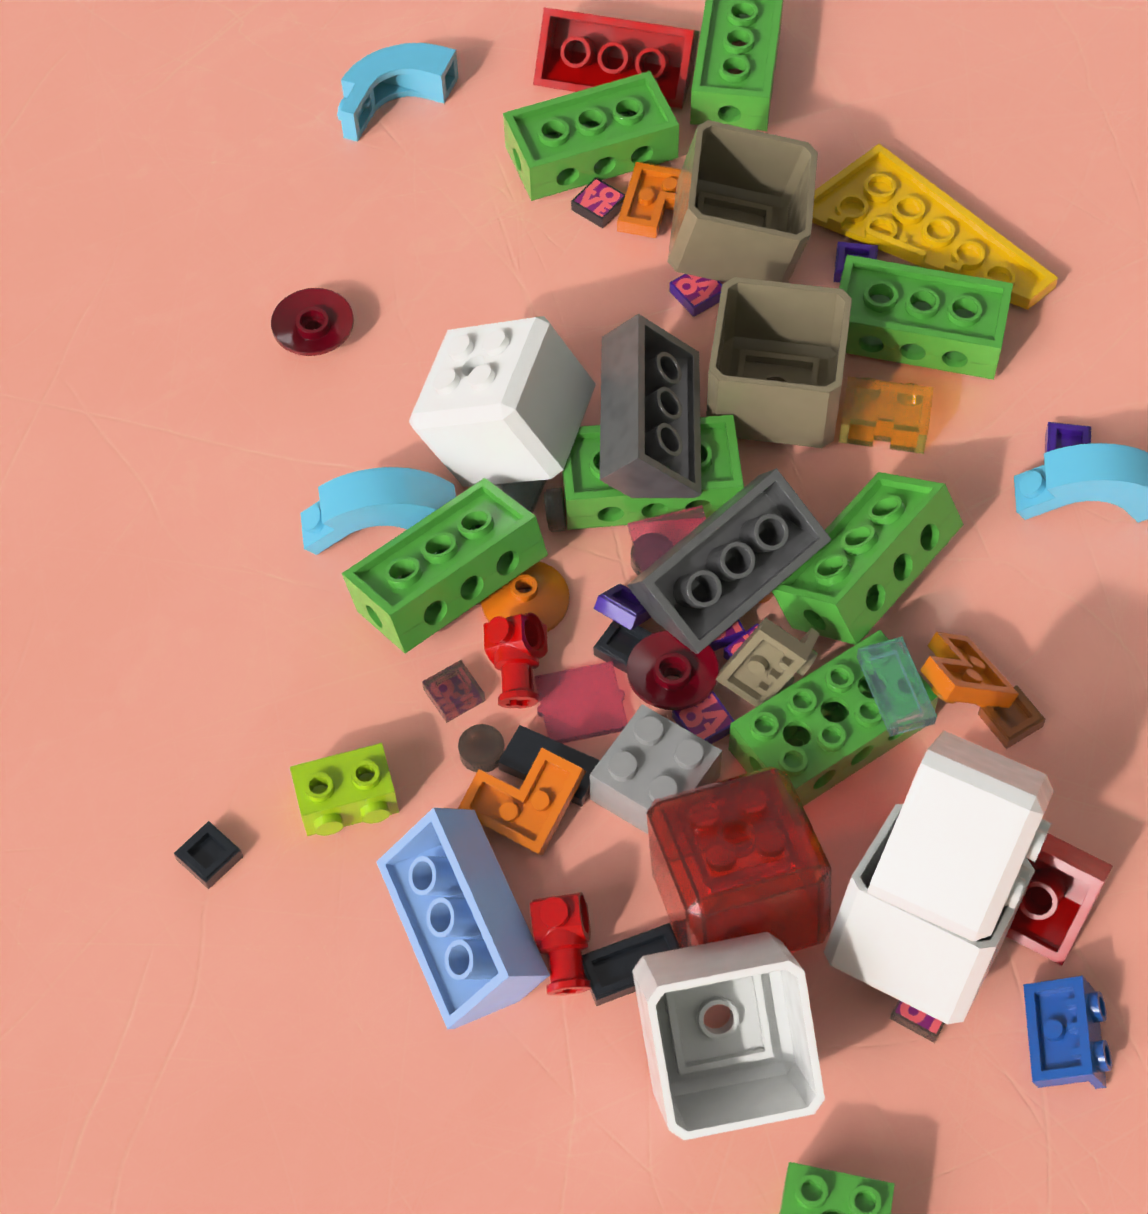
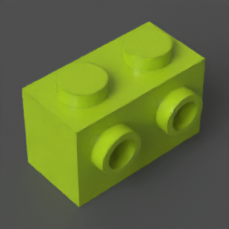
M382 743L290 766L307 836L315 834L328 836L341 831L343 827L361 822L368 824L378 823L387 819L392 814L399 813L395 790Z

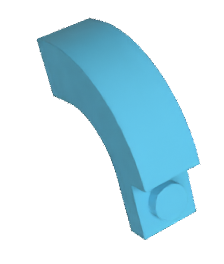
M405 43L382 48L356 62L341 79L344 98L340 101L337 117L341 121L343 137L358 142L377 109L393 99L420 97L444 104L459 78L456 50L428 43Z
M1107 443L1067 446L1044 453V465L1014 476L1016 512L1025 520L1065 505L1084 501L1111 503L1124 509L1138 523L1148 520V452L1138 448Z
M401 467L365 469L334 478L318 487L320 501L300 513L304 549L317 555L349 534L368 527L394 526L407 530L455 498V486L453 483L435 474Z

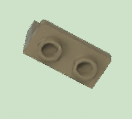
M765 617L723 665L715 680L757 707L791 686L795 679L793 675L796 672L803 676L809 670L818 655V652L813 650V647L820 633L811 628L801 640H798Z

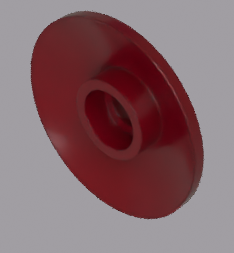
M307 288L288 295L276 306L271 317L272 333L278 344L291 353L303 356L322 355L335 350L348 339L354 325L353 311L348 301L340 294L324 288Z
M667 630L653 633L642 639L631 651L627 662V677L635 694L647 704L664 710H682L701 703L713 692L717 684L715 679L719 674L717 657L709 645L700 653L695 654ZM670 675H674V676L679 677V679L670 680V679H667L666 677H667V676H670Z

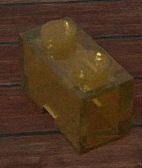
M848 376L838 443L873 447V441L876 440L890 442L891 450L924 454L929 431L934 387L919 386L915 383L881 381L870 377L858 378Z

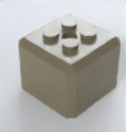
M710 120L698 125L677 180L667 262L676 272L721 282H727L733 277L788 283L811 236L818 152L809 142Z
M733 277L723 283L709 364L706 417L733 415L736 437L739 439L823 448L833 442L842 387L852 298L843 289L739 277Z

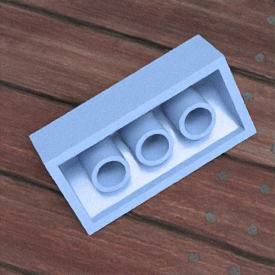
M432 808L376 862L447 1029H456L519 1002L550 976L475 810Z

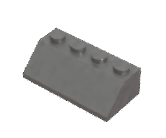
M637 314L602 336L600 481L631 498H696L701 495L699 352L642 315Z
M776 468L758 475L627 586L654 621L691 651L698 654L832 539Z

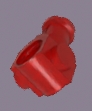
M530 612L507 618L496 616L490 622L484 623L483 626L485 653L494 664V668L501 671L502 693L498 696V705L504 708L518 709L535 706L539 702V696L534 692L533 669L539 667V659L548 652L547 625L543 624L535 613Z
M579 892L532 900L530 902L534 938L540 953L548 955L551 983L546 986L547 995H572L591 990L590 980L585 979L582 959V950L588 948V942L591 939L588 904L583 893Z

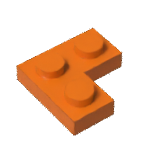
M636 162L618 217L617 231L657 238L665 209L674 210L677 180L681 170Z
M936 631L927 645L936 657L929 656L920 670L933 685V693L941 700L950 704L961 702L975 704L984 708L987 706L1010 708L1019 693L968 636Z
M541 748L520 790L478 769L458 809L475 810L482 825L543 856L586 770Z

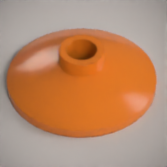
M539 561L482 600L481 607L488 622L496 616L507 618L529 612L535 613L542 623L547 625V632H549L563 620L567 613L570 599L569 589L565 579L555 568ZM522 588L532 589L528 593H520L517 591Z

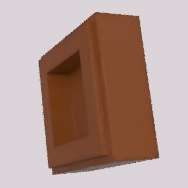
M1017 685L1013 688L1019 695L1010 708L987 706L985 708L980 707L978 712L979 717L1006 749L1042 728L1046 720Z

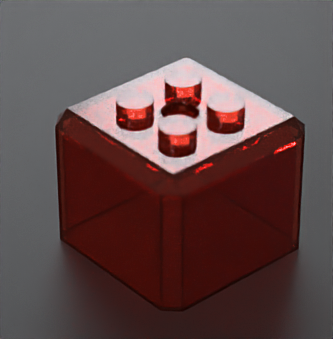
M771 766L653 801L646 812L652 875L681 948L763 932H769L782 941L790 953L824 943L831 930L832 868L787 772Z

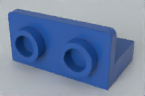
M1083 976L1024 984L1032 1082L1038 1088L1089 1081L1095 1089L1107 1088L1105 1072L1112 1070V1058L1107 1041L1102 1040L1100 1022H1105L1107 1018L1102 993L1095 991Z

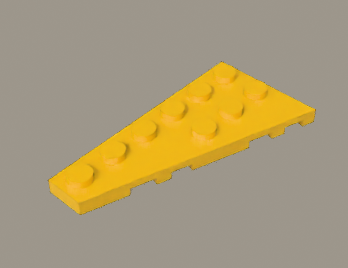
M879 143L815 190L812 223L864 244L878 245L879 250L923 268L1013 283L1010 303L1027 310L1056 288L1058 280L1056 275Z

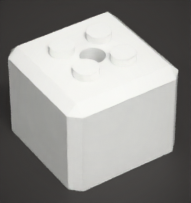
M545 316L447 330L413 409L409 423L463 487H471L483 478H486L492 484L549 480L564 470L596 384Z
M943 731L927 749L920 763L867 893L972 941L992 935L1004 905L1015 909L1031 869L1022 866L1024 859L1036 861L1051 826V822L1042 819L1054 792L1047 774L947 731Z
M896 804L851 876L824 954L830 966L946 1024L964 1022L1003 944L1035 870L1029 860L1025 858L1022 866L1031 869V872L1015 909L1004 905L992 935L976 941L967 939L867 893L870 882L903 804Z
M763 932L642 956L632 972L653 1094L670 1132L683 1140H689L816 1113L825 1100L805 971L782 941L769 932ZM721 1004L730 1008V1018L724 1026L710 1028L704 1024V1015L710 1007Z

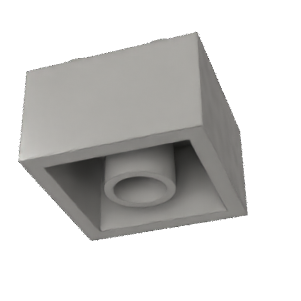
M642 704L590 773V800L670 847L720 777L722 750Z

